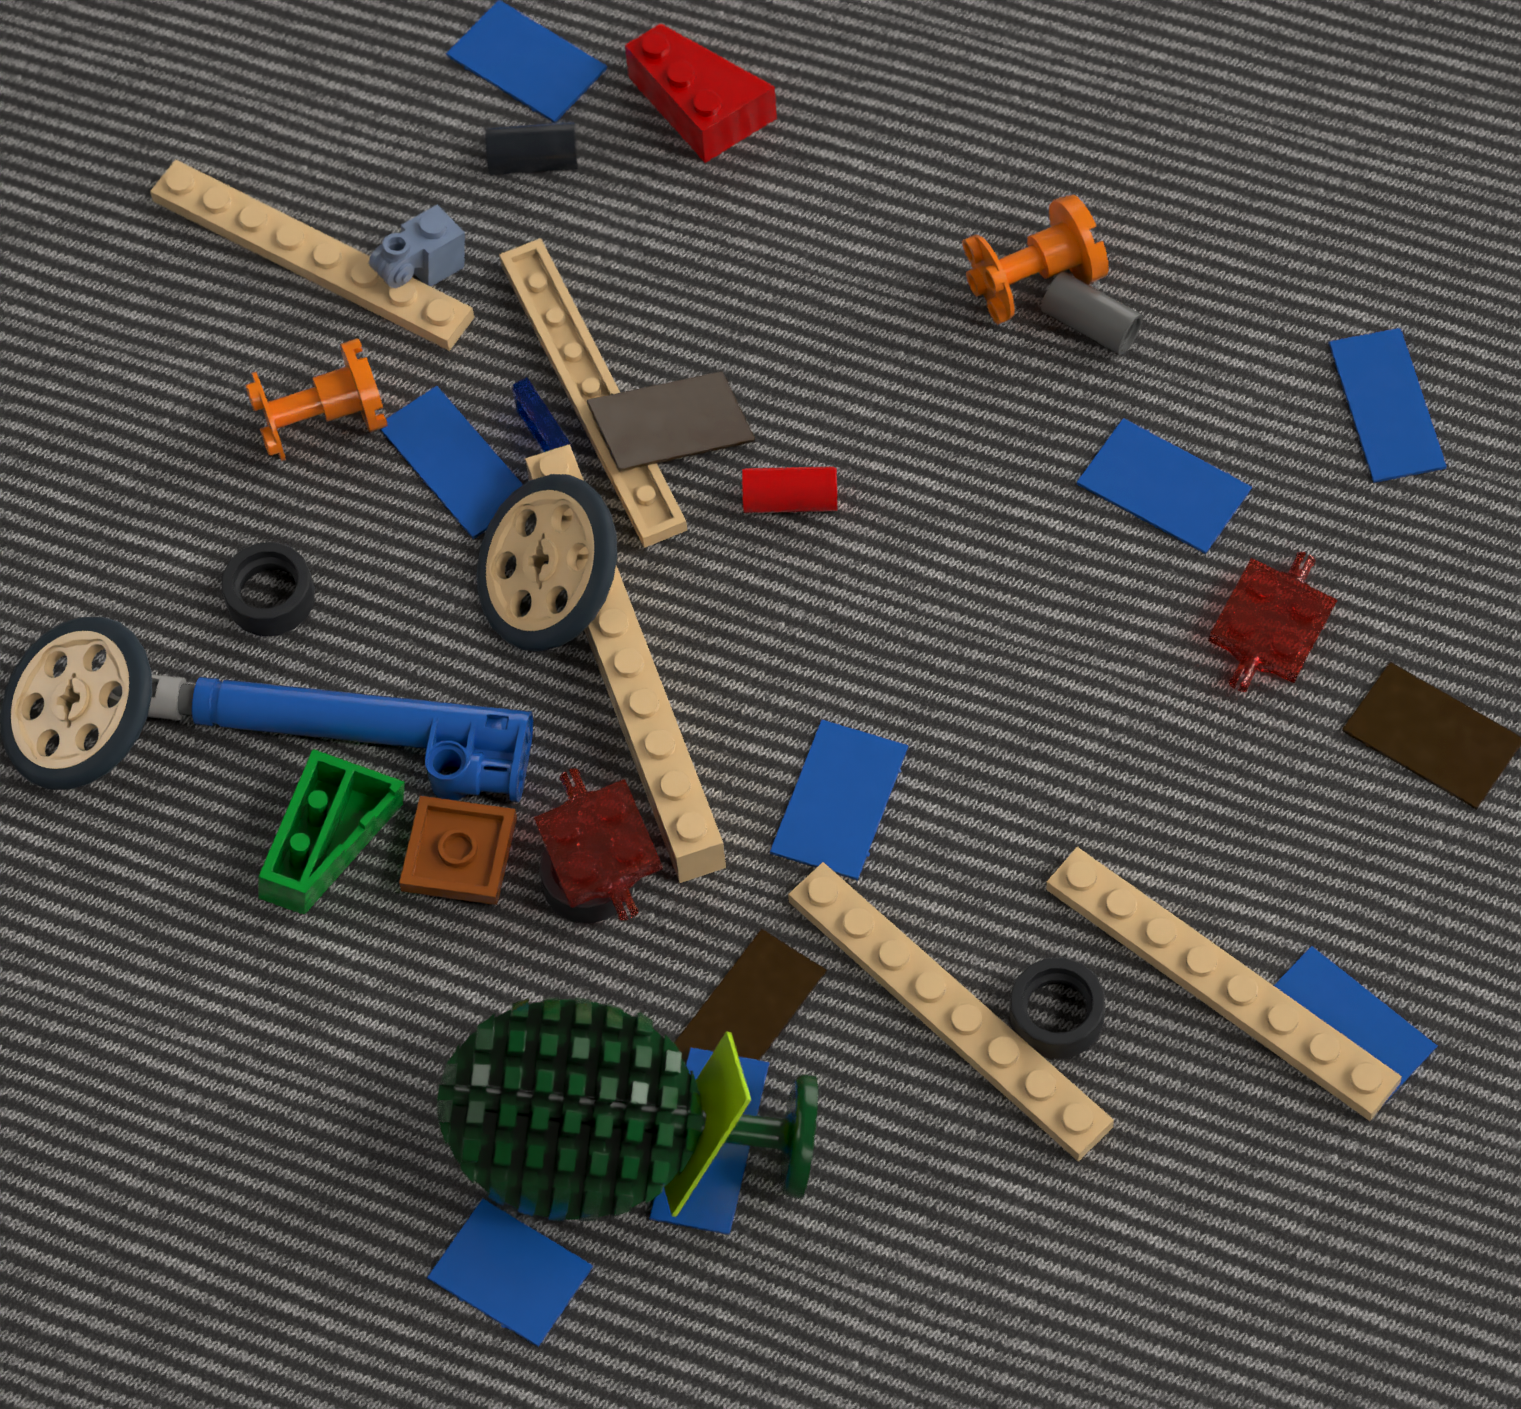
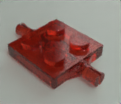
M1298 552L1288 573L1273 569L1253 558L1250 559L1208 639L1209 642L1229 651L1240 661L1228 681L1232 688H1236L1244 674L1245 676L1240 683L1238 691L1246 692L1257 670L1274 673L1292 683H1295L1337 603V599L1310 587L1305 582L1311 568L1315 564V559L1310 554L1302 569H1300L1306 553Z
M569 769L575 787L572 786L566 771L559 776L569 800L557 808L534 817V820L571 908L594 898L611 897L619 920H629L622 902L626 903L632 918L639 913L629 888L639 879L662 870L661 861L625 779L597 791L587 792L579 770Z

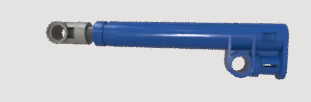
M152 674V698L148 717L181 720L183 715H190L196 725L215 726L218 724L219 727L423 748L427 749L425 767L430 786L434 794L439 798L459 800L466 795L478 796L483 791L509 794L511 802L518 803L521 800L533 737L532 711L236 680H223L222 682L217 678L199 677L196 685L187 684L184 677ZM121 685L115 687L109 694L108 703L110 708L115 706L121 699L119 697L122 694ZM447 767L459 768L451 775L439 774Z

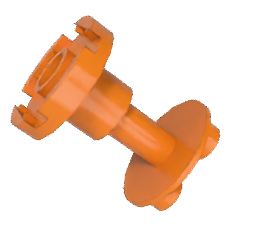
M1072 194L1053 200L1049 205L1051 227L1028 236V247L1001 259H998L989 243L982 236L975 234L963 239V249L972 266V269L966 272L968 284L975 296L984 295L989 313L997 325L1011 320L1015 313L1010 284L1038 272L1043 278L1047 279L1067 269H1070L1075 278L1088 285L1108 275V258L1103 240L1094 243L1089 229L1097 225L1087 207L1076 195Z
M358 338L340 344L345 367L313 377L314 387L267 402L257 373H251L253 382L246 384L245 387L253 411L263 410L268 426L261 428L260 432L268 455L278 454L281 462L286 460L277 428L320 414H324L326 421L329 422L361 411L369 432L388 427L384 414H375V410L383 408L367 357L357 359L355 355L362 352V345Z

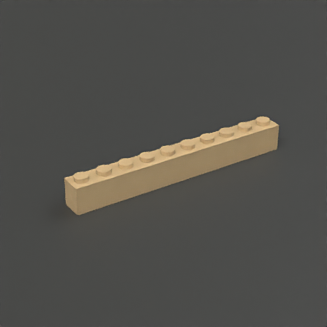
M570 444L525 458L529 481L550 474H567L583 480ZM571 508L567 509L562 515L561 528L563 532L571 525L573 519ZM586 546L577 555L576 565L578 570L582 569L588 560V549ZM616 565L614 580L607 599L595 619L584 631L679 883L726 868L724 845Z

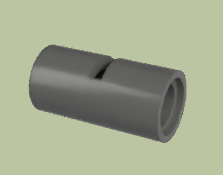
M1061 272L1055 277L1048 287L1041 304V312L1119 355H1123L1130 348L1143 323V314L1066 272Z

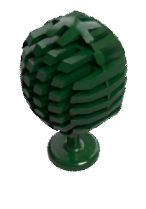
M560 997L544 998L543 1001L529 1004V999L513 1003L510 1010L497 1017L494 1014L478 1024L477 1030L466 1039L460 1048L459 1043L445 1066L438 1089V1123L446 1148L448 1142L455 1159L460 1164V1171L473 1185L474 1181L488 1192L487 1197L498 1204L503 1205L505 1202L517 1208L518 1212L530 1216L535 1214L548 1217V1220L564 1222V1220L578 1219L580 1222L596 1221L598 1217L609 1215V1218L630 1212L632 1207L645 1201L644 1204L648 1203L663 1192V1187L669 1184L678 1172L679 1175L682 1173L695 1151L698 1139L706 1123V1114L702 1109L701 1095L693 1071H691V1074L689 1073L685 1062L681 1058L682 1052H679V1048L665 1034L662 1037L653 1028V1020L640 1012H637L633 1017L624 1012L620 1007L608 1003L604 1005L591 1002V999L575 997V1000L560 999ZM802 1074L796 1077L790 1090L786 1116L784 1118L742 1114L724 1142L780 1150L781 1190L789 1198L803 1199L808 1184L817 1122V1076Z

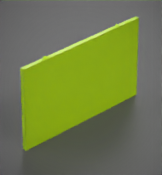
M726 1031L696 1079L701 1095L702 1109L706 1114V1123L698 1139L695 1151L682 1173L679 1175L678 1172L671 1182L664 1187L671 1215L677 1217L751 1101L731 1032Z

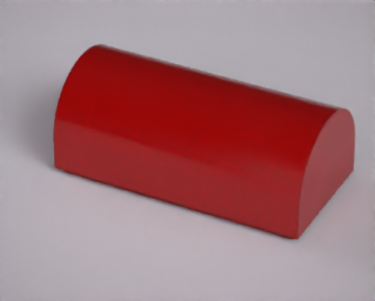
M745 468V470H742L743 512L838 511L837 468Z

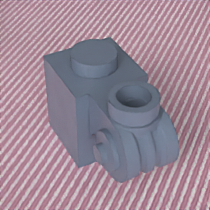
M437 204L401 225V233L387 235L383 243L371 254L369 266L391 288L403 286L411 280L413 274L424 284L431 287L464 268L465 232Z

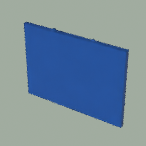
M482 1199L427 1278L458 1297L459 1301L468 1303L501 1324L502 1328L510 1329L539 1347L592 1270L593 1265Z

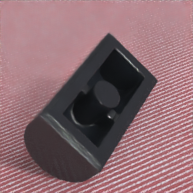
M575 122L486 128V155L489 175L578 169Z

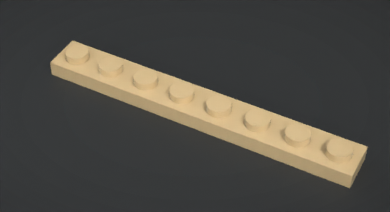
M178 160L173 162L150 191L153 202L449 351L474 319L472 307L414 278H411L403 286L391 288L369 266L370 256Z
M537 239L499 254L501 266L644 548L687 531L686 520L657 463L618 471L586 402L588 399L607 396L612 393L616 394L620 393L542 239Z
M1076 847L1047 881L1046 890L1367 1120L1371 1121L1400 1084L1402 1076L1080 848Z
M824 862L788 894L789 903L1078 1162L1113 1128L1114 1119Z

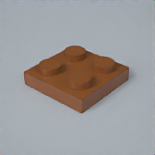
M420 796L399 881L401 891L498 905L517 821L516 809Z

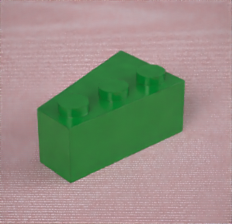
M312 749L258 876V899L305 915L403 805L405 781Z

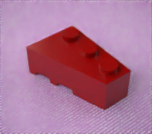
M661 23L625 45L629 79L704 163L777 119L775 86Z

